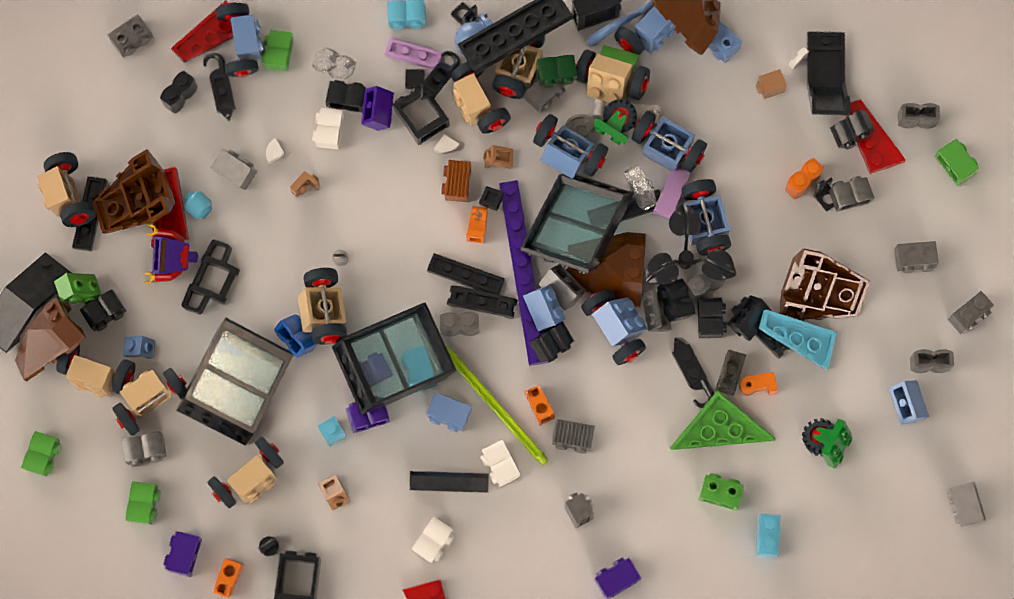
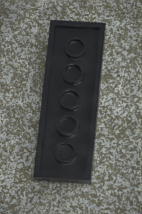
M533 0L457 45L476 75L574 18L563 0Z

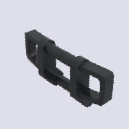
M215 239L211 240L201 258L202 263L192 284H189L181 306L185 310L201 315L210 299L220 304H225L226 296L235 276H238L240 272L238 268L227 263L232 252V247L229 244ZM216 246L226 248L221 260L210 257ZM209 265L229 272L219 294L199 287ZM193 293L204 296L197 308L188 306Z

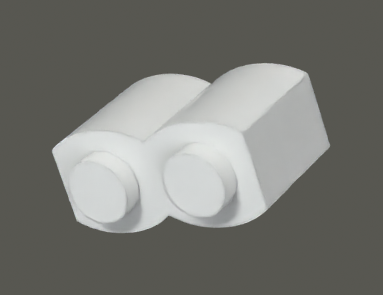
M320 108V112L316 113L315 123L318 126L317 130L313 131L312 140L315 141L316 147L339 149L344 112L338 109Z
M503 440L481 450L483 455L480 458L485 467H490L492 472L489 473L493 484L498 483L499 487L521 477Z
M433 517L413 546L412 551L431 564L434 560L438 562L444 553L441 551L444 545L447 544L449 546L455 537L453 535L454 529Z

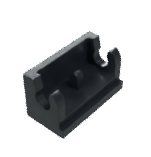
M750 295L727 325L739 337L743 336L747 341H751L759 331L763 310H772L763 299Z

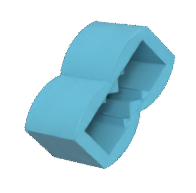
M394 0L387 2L390 28L401 30L409 26L419 29L426 25L424 0Z

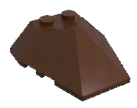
M652 0V4L666 21L670 19L676 26L674 30L677 34L681 32L687 39L685 43L688 47L699 55L704 54L719 32L721 2L718 0Z
M146 149L133 157L128 162L129 166L122 173L119 172L116 175L117 179L111 185H107L92 202L103 234L152 223L171 212L175 199L167 176L149 150Z
M625 232L613 235L597 269L588 274L579 273L574 268H567L566 270L585 288V292L594 294L610 289L614 294V300L628 297L635 307L640 308L644 271L645 233ZM601 238L568 246V253L591 260Z
M803 248L793 257L782 287L780 314L800 321L806 319L822 320V318L826 317L844 318L858 316L869 288L870 280L822 252Z
M55 297L46 304L45 308L27 327L15 362L23 380L26 382L45 370L43 366L49 362H57V357L64 352L67 354L72 352L86 338L82 328L74 323L68 315L72 310L69 302H61L59 297Z

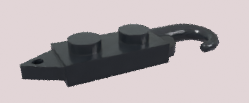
M445 51L441 54L442 57H452L454 62L451 66L443 62L436 65L419 87L421 89V100L435 99L451 79L452 72L461 64L457 54L452 51Z
M210 53L204 58L203 66H207L209 59L215 58L218 61L219 68L212 71L209 78L216 110L230 121L233 110L236 107L230 79L225 73V59L219 53Z
M675 337L672 355L688 386L692 390L704 389L708 400L705 403H699L696 399L693 400L697 407L703 408L714 395V391L690 344L687 345Z

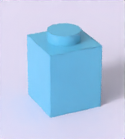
M335 416L318 425L329 446L346 437Z

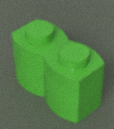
M270 30L269 35L265 36V46L267 48L266 52L262 53L261 58L265 69L288 71L294 39L292 32Z
M35 431L21 468L47 477L48 473L53 471V458L55 454L58 455L60 452V440Z
M132 481L126 510V521L151 525L152 521L156 520L157 509H155V503L160 499V489H158L156 484Z

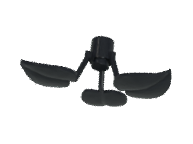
M683 204L672 213L669 219V228L677 236L685 235L684 251L679 254L678 260L673 261L668 253L655 255L648 263L645 280L646 283L671 284L679 275L677 265L682 269H688L692 264L696 265L699 262H704L701 267L702 273L713 280L733 278L736 276V270L730 254L722 249L710 251L707 259L700 258L694 260L693 253L688 251V235H697L700 232L701 219L692 207Z

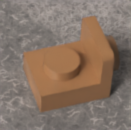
M492 145L484 152V167L489 168L493 165L507 169L512 168L514 149Z
M304 171L290 186V190L296 197L300 194L303 195L308 190L309 184L319 190V179L313 173L308 174Z
M336 475L318 484L332 510L340 508L350 501Z

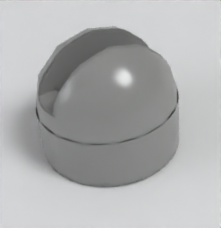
M337 250L333 254V261L336 265L343 266L348 262V255L343 250ZM336 255H345V258L336 257Z

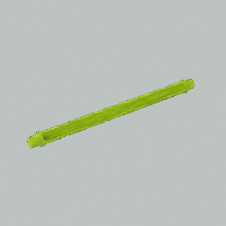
M447 345L446 348L456 370L460 372L535 460L542 466L549 461L544 455L545 453L532 441L457 356L455 351L451 350Z

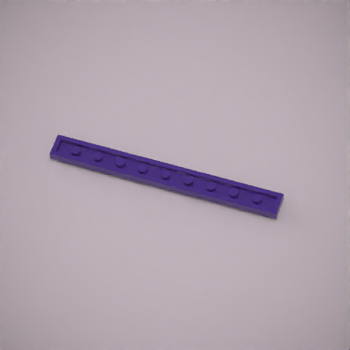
M518 180L499 183L500 191L504 192L502 205L529 366L545 364L548 362H540L529 344L530 341L542 334L543 330H537L523 297L536 290L531 257L527 255V252L521 251V246L527 233Z

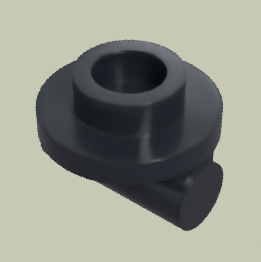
M267 536L260 541L258 549L265 556H273L279 550V542L275 537Z

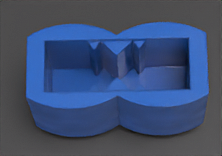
M297 314L281 320L274 328L280 340L286 343L289 351L297 358L313 351L318 345L312 340V332H302L301 318Z

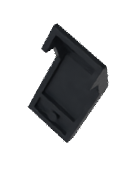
M807 32V50L809 51L807 55V91L811 114L850 115V96L847 94L845 84V32Z
M46 252L11 281L0 294V349L5 353L9 352L20 342L21 334L36 311L58 293L54 281L66 273H72Z

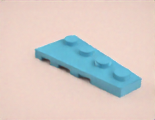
M763 310L759 326L760 330L821 368L828 369L837 332L770 310Z

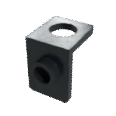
M461 2L451 12V16L461 25L475 21L478 17L477 6L473 5L470 8L464 2ZM461 9L467 10L463 18L457 15Z
M832 177L826 181L822 180L815 186L816 190L813 194L825 211H829L834 207L833 203L826 204L823 201V196L830 194Z

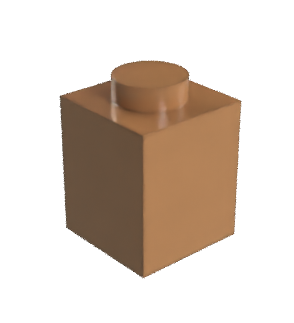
M780 69L759 76L756 83L757 91L759 94H762L764 99L784 93L787 87Z

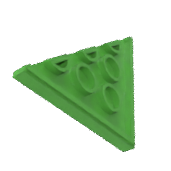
M717 390L671 445L670 449L678 450L774 441L776 438Z

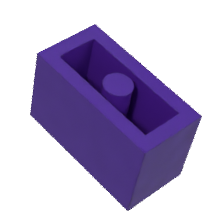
M379 86L365 89L361 125L376 131L390 128L394 92Z
M176 531L175 535H172L170 539V553L164 559L165 570L191 578L202 539L199 536Z
M622 557L613 563L614 567L609 570L605 567L596 573L597 577H595L594 581L605 599L614 597L641 580L630 558L624 560Z

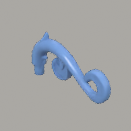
M652 1L643 5L638 11L625 15L594 32L588 37L587 45L589 47L596 46L615 30L654 7Z

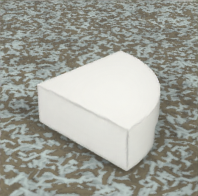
M802 47L797 52L798 55L793 60H790L789 66L792 69L796 68L807 58L809 51Z
M443 135L435 146L434 152L439 154L453 152L459 148L460 144Z
M275 138L268 144L266 149V159L269 164L285 156Z

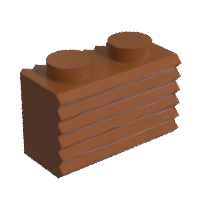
M448 160V166L444 165L443 177L447 178L446 183H442L441 194L445 195L446 201L468 202L471 162Z

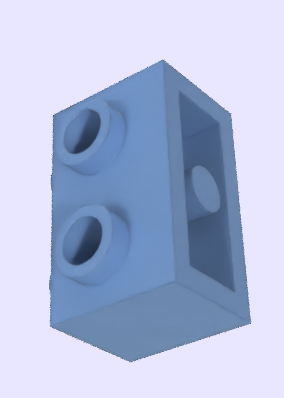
M720 21L719 32L708 48L712 51L715 58L725 63L741 48L742 41Z
M551 284L523 296L538 331L566 320Z
M917 380L903 381L889 387L901 424H913L929 417Z
M435 393L426 415L433 424H445L449 430L454 432L464 431L472 412V407Z

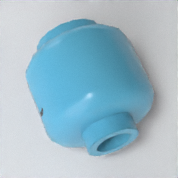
M201 191L190 192L184 198L186 201L184 209L195 219H204L213 209L211 207L212 201Z

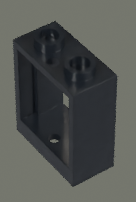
M572 0L571 13L577 31L618 18L620 10H622L620 4L622 0Z
M420 86L412 89L407 96L399 97L393 104L394 111L418 145L450 126L448 117L436 100L428 98V102L439 118L420 130H416L402 109L421 97Z
M286 550L285 554L280 553L274 599H317L321 558L317 557L316 553L305 552V555H297L296 551ZM287 561L314 564L310 596L282 594Z

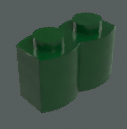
M574 55L545 57L536 61L539 85H544V87H552L555 83L569 85L577 79Z

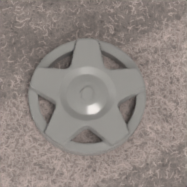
M577 114L567 120L565 127H568L573 121V126L569 127L570 130L593 143L596 142L599 132L596 131L595 135L591 132L596 127L593 125L595 120L591 116ZM581 118L587 119L589 121L583 122Z

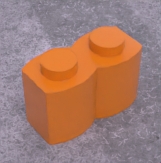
M815 158L808 160L802 166L801 171L794 173L789 178L785 191L794 199L801 197L809 186H812L819 180L824 167Z

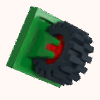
M613 100L606 106L603 120L597 117L593 125L596 126L594 130L602 135L606 132L612 136L610 140L618 145L621 143L626 144L629 137L624 133L630 131L635 126L637 111L634 105L627 100Z
M820 418V421L814 419V423L808 422L809 426H805V432H802L804 445L811 454L814 453L815 456L820 454L821 457H824L828 466L836 469L837 465L844 458L843 452L846 446H850L853 438L846 422L837 419L834 425L829 420L825 421L824 418Z

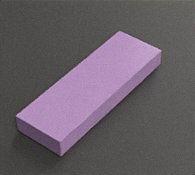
M390 37L385 56L433 70L441 62V54L443 52Z
M678 166L676 171H670L654 208V214L670 219L682 195V188L686 185L690 172H687L680 166Z

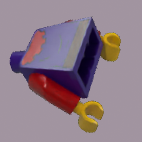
M148 225V227L154 228L152 234L146 233L148 236H154L152 272L148 271L143 274L150 275L151 280L144 281V283L149 284L154 280L156 282L172 281L179 277L182 271L188 270L189 263H197L198 252L189 251L190 245L184 242L182 236L174 230L157 229L154 225Z

